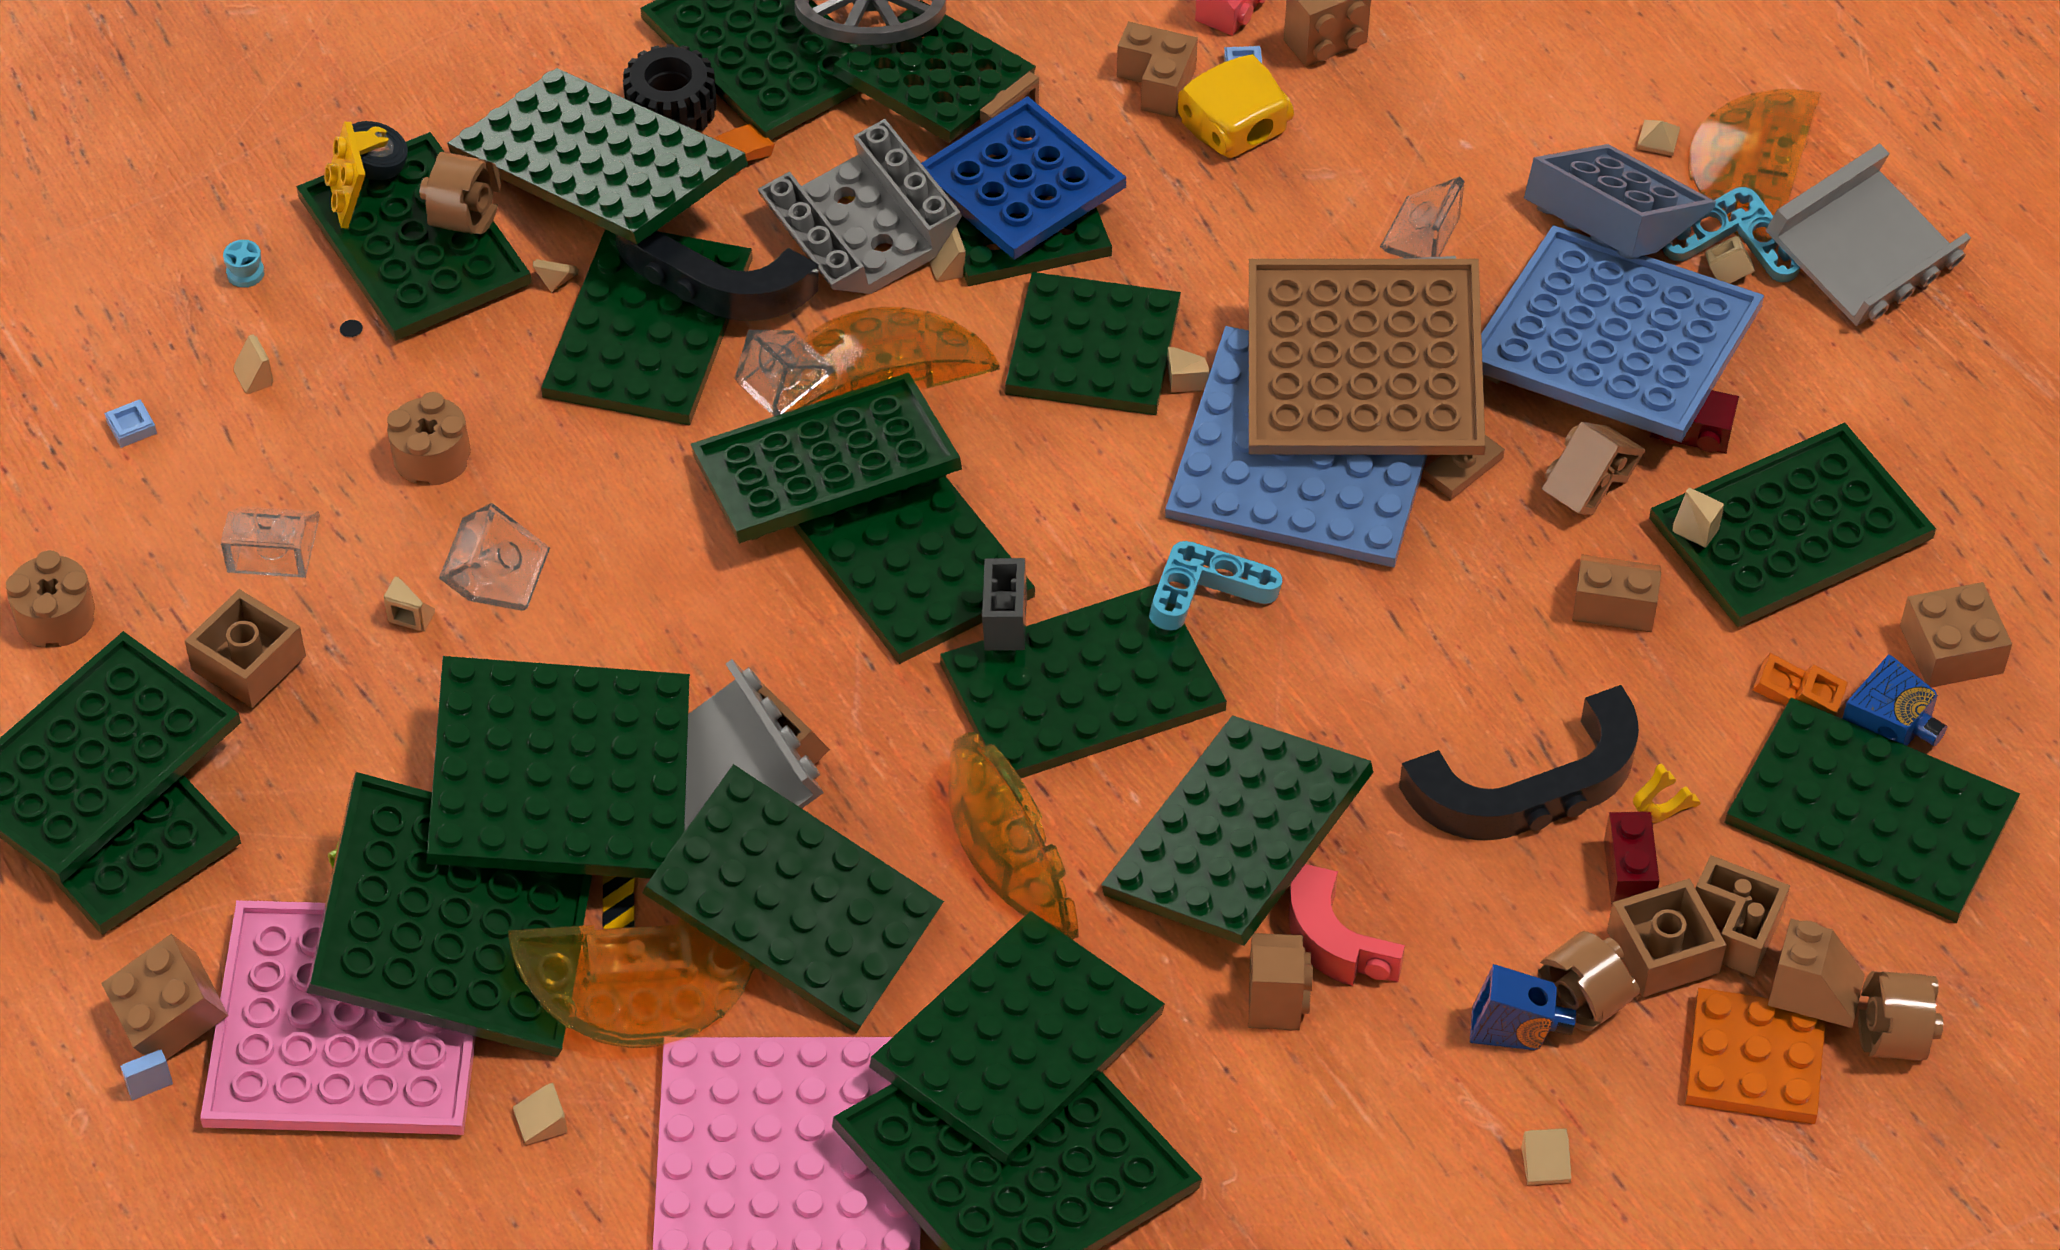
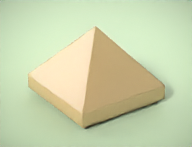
M1644 120L1637 149L1673 156L1680 127L1664 121Z
M538 259L533 261V268L551 293L578 275L579 269L576 266Z

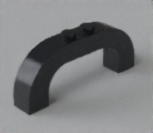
M657 230L638 244L615 234V243L620 256L635 272L647 278L652 284L659 285L674 293L681 300L690 302L702 310L719 317L740 321H758L779 317L799 308L818 292L819 264L790 248H787L777 259L763 268L752 271H736L713 262Z
M1622 685L1585 697L1581 723L1596 748L1582 759L1501 788L1485 789L1469 785L1459 779L1452 772L1441 752L1437 750L1402 763L1399 788L1418 815L1434 827L1454 836L1473 840H1498L1529 830H1541L1551 822L1567 816L1576 817L1581 815L1587 809L1609 799L1622 787L1629 776L1634 760L1639 732L1637 714L1629 696Z

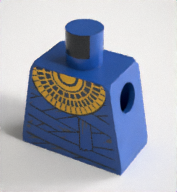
M1889 654L1846 702L1842 718L1906 746L1915 736L1936 746L1947 730L1946 724L1932 717L1938 697L1936 691Z
M1493 964L1472 1006L1469 1042L1528 1050L1540 1049L1549 1031L1568 1035L1573 1033L1576 1022V1010L1556 1006L1557 987L1553 982Z

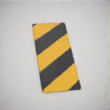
M603 876V929L633 928L635 926L634 878Z

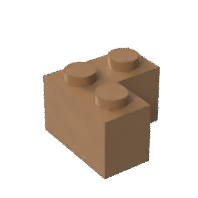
M1128 21L1118 44L1117 77L1142 83L1141 110L1176 118L1178 113V93L1191 82L1196 70L1198 37Z
M1580 422L1579 426L1573 427L1568 433L1564 443L1566 448L1560 458L1553 461L1545 473L1546 482L1542 490L1579 514L1593 515L1612 482L1626 483L1645 449L1609 426Z
M1710 855L1695 889L1715 925L1724 928L1721 936L1726 943V949L1722 965L1755 977L1784 913L1790 885Z
M1254 933L1252 935L1248 1028L1300 1030L1301 1014H1309L1310 991H1312L1313 981L1311 952H1305L1303 935Z

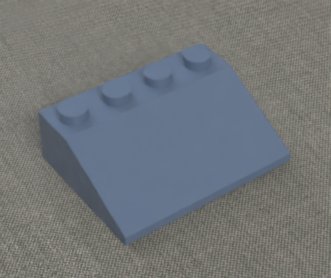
M1609 144L1534 157L1524 199L1537 205V209L1540 212L1557 216L1564 220L1563 223L1566 226L1586 232L1591 235L1590 238L1593 241L1613 247L1618 250L1617 253L1627 259H1638L1643 255L1657 253L1712 211L1716 204V201Z

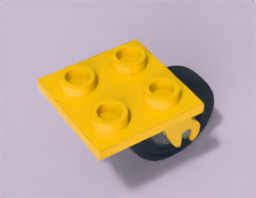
M344 121L340 136L334 138L333 158L331 163L326 164L324 179L326 186L331 188V207L333 212H337L341 228L349 227L364 178L372 180L391 179L397 176L405 165L408 154L407 144L396 130L385 124L373 121H361L352 124V122Z

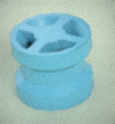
M237 240L227 245L223 251L227 278L234 286L251 287L259 283L264 277L265 270L261 261V250L255 242Z

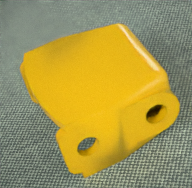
M1253 54L1226 61L1205 71L1178 93V113L1182 118L1181 122L1197 139L1227 158L1236 157L1282 134L1286 130L1287 122L1294 117V109L1290 99L1280 89L1270 71Z

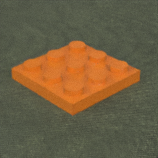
M1698 987L1685 1104L1815 1124L1818 1116L1825 1021L1768 1006L1769 998Z

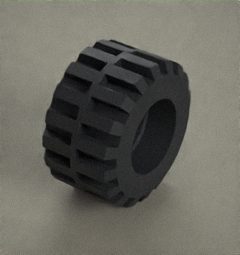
M666 44V47L661 48L657 45L651 47V51H641L637 54L638 59L632 58L628 62V68H625L623 73L625 99L693 130L703 131L708 127L707 122L713 120L715 116L714 111H716L717 107L714 69L711 68V62L708 58H702V53L697 50L691 52L689 47L683 45L680 48L674 47V44Z

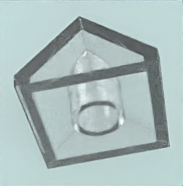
M1459 176L1407 196L1380 245L1384 252L1402 258L1440 257L1460 219L1465 181Z
M748 330L734 378L743 389L774 417L783 414L831 375L835 369L794 330Z

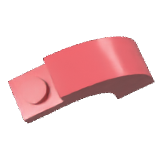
M1305 864L1291 883L1288 919L1291 935H1303V947H1305V952H1311V964L1328 977L1351 986L1354 984L1356 973L1368 975L1376 980L1398 982L1402 970L1405 945L1360 935L1341 924L1332 910L1338 871Z

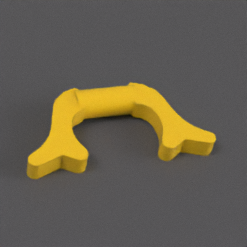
M1663 764L1656 766L1651 779L1633 798V805L1638 812H1651L1652 823L1664 821L1684 809L1697 807L1701 802L1685 786L1667 802L1655 804L1652 801L1653 798L1660 791L1676 782V778L1671 771H1667Z

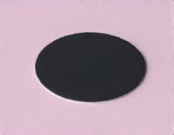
M357 320L345 321L340 326L341 334L346 337H355L363 330L362 324Z

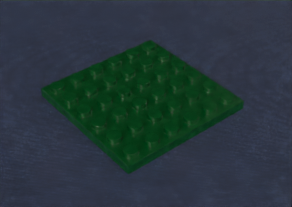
M443 656L426 864L651 879L685 831L690 674Z
M356 772L351 783L306 993L558 1057L563 1047L592 875L426 864L432 792Z
M1103 1072L1007 1165L1001 1163L893 1084L835 1115L832 1122V1128L941 1250H1098L1200 1188L1202 1177Z

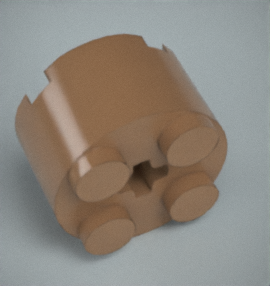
M440 152L430 177H425L420 185V198L426 200L428 225L468 234H482L486 232L493 222L498 207L497 204H492L493 192H500L501 185L500 174L496 164L483 159Z
M429 392L424 394L422 398L403 404L388 415L387 432L396 470L403 478L413 483H417L416 480L429 481V485H440L454 480L464 472L467 467V460L471 454L465 417L457 405L444 399L440 393Z
M43 551L37 558L21 565L7 579V596L19 634L27 642L39 647H46V643L58 642L60 647L66 646L81 639L91 629L94 622L95 604L87 574L76 561L60 556L55 551Z
M1586 931L1579 932L1540 962L1544 966L1538 969V978L1553 982L1557 987L1556 1006L1561 1007L1563 1005L1565 1008L1576 1010L1575 1027L1582 1031H1592L1630 1003L1640 993L1638 983L1629 974L1622 962L1624 953L1620 945L1612 938L1608 937L1603 941L1595 934Z
M1872 971L1869 973L1861 996H1869L1867 1010L1859 1009L1858 1017L1860 1043L1864 1052H1870V1057L1918 1061L1928 1059L1932 1040L1940 1039L1943 1032V1017L1940 1013H1936L1935 1000L1938 995V979L1936 976Z

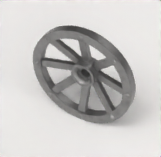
M795 0L796 16L810 31L831 40L861 45L889 44L918 37L937 26L946 12V0H932L930 6L917 0H828L814 8H811L809 5V0ZM888 1L920 14V16L900 23L889 6ZM851 2L854 5L845 24L836 23L823 17ZM865 11H878L887 25L883 27H858Z

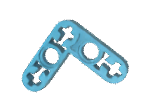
M1747 187L1735 188L1714 200L1716 201L1715 208L1691 226L1695 234L1690 236L1691 227H1689L1677 237L1679 240L1687 238L1685 248H1682L1679 244L1672 246L1673 240L1662 248L1664 255L1669 259L1685 261L1737 231L1768 275L1774 280L1789 282L1794 280L1800 272V267L1780 246L1778 247L1779 256L1783 261L1791 260L1790 269H1787L1784 265L1777 267L1778 255L1774 249L1778 244L1773 238L1768 242H1760L1754 238L1753 231L1759 227L1767 228L1773 215L1757 193ZM1739 200L1742 204L1748 202V211L1745 212L1742 208L1733 211L1736 201ZM1730 212H1732L1730 218L1731 222H1729L1727 214H1729ZM1706 217H1715L1720 221L1721 228L1714 232H1708L1701 227L1700 222Z
M1178 542L1172 547L1153 598L1149 618L1154 625L1164 630H1177L1181 628L1187 617L1198 584L1256 603H1272L1278 598L1282 585V576L1276 569L1194 542ZM1225 569L1232 572L1234 575L1225 576L1218 573L1216 570ZM1169 582H1179L1187 588L1178 589L1171 586ZM1168 602L1175 604L1172 612L1166 610Z

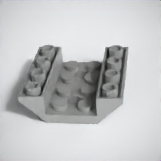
M886 119L853 136L858 153L857 156L803 186L797 182L789 171L758 189L759 195L807 257L819 264L820 274L833 290L872 294L931 261L937 256L962 217L958 208ZM855 196V199L848 204L837 203L842 197ZM882 243L892 245L890 249L884 252L874 250L875 247Z

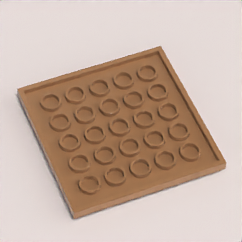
M1249 259V454L1485 455L1479 259Z

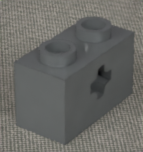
M1025 558L985 559L982 609L984 651L1025 650L1027 606Z

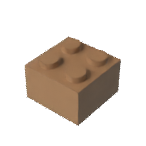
M1286 0L1284 41L1305 67L1325 61L1349 49L1357 48L1367 43L1371 0Z
M1983 582L1907 597L1900 628L1927 685L1936 687L2004 673L2012 642Z
M240 589L185 640L191 670L251 708L306 657L300 626Z
M1690 878L1612 903L1607 932L1622 948L1624 953L1622 960L1630 975L1638 983L1642 997L1720 973L1726 943Z
M172 934L101 983L133 1048L144 1056L157 1050H162L167 1060L229 1016L197 953Z

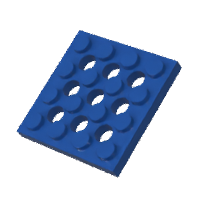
M1028 96L921 163L958 208L961 215L1014 260L1126 188L1125 175ZM1018 137L1030 138V137H1031V138H1033V139L1030 140V141L1023 142V141L1017 140L1016 138H1018ZM993 154L996 156L1004 155L1005 157L1002 159H992L988 156ZM1041 158H1057V160L1045 162ZM962 172L976 173L977 175L973 177H964L960 174ZM1014 175H1019V176H1027V175H1028L1029 178L1024 179V180H1018V179L1013 178V176H1014ZM1069 177L1072 179L1081 178L1082 180L1073 183L1068 182L1065 179ZM988 192L991 194L1000 193L1001 196L990 198L985 196V194ZM1042 195L1046 197L1053 196L1054 198L1045 201L1040 200L1037 197ZM1014 213L1018 215L1025 214L1026 216L1024 218L1015 219L1010 217L1009 215Z

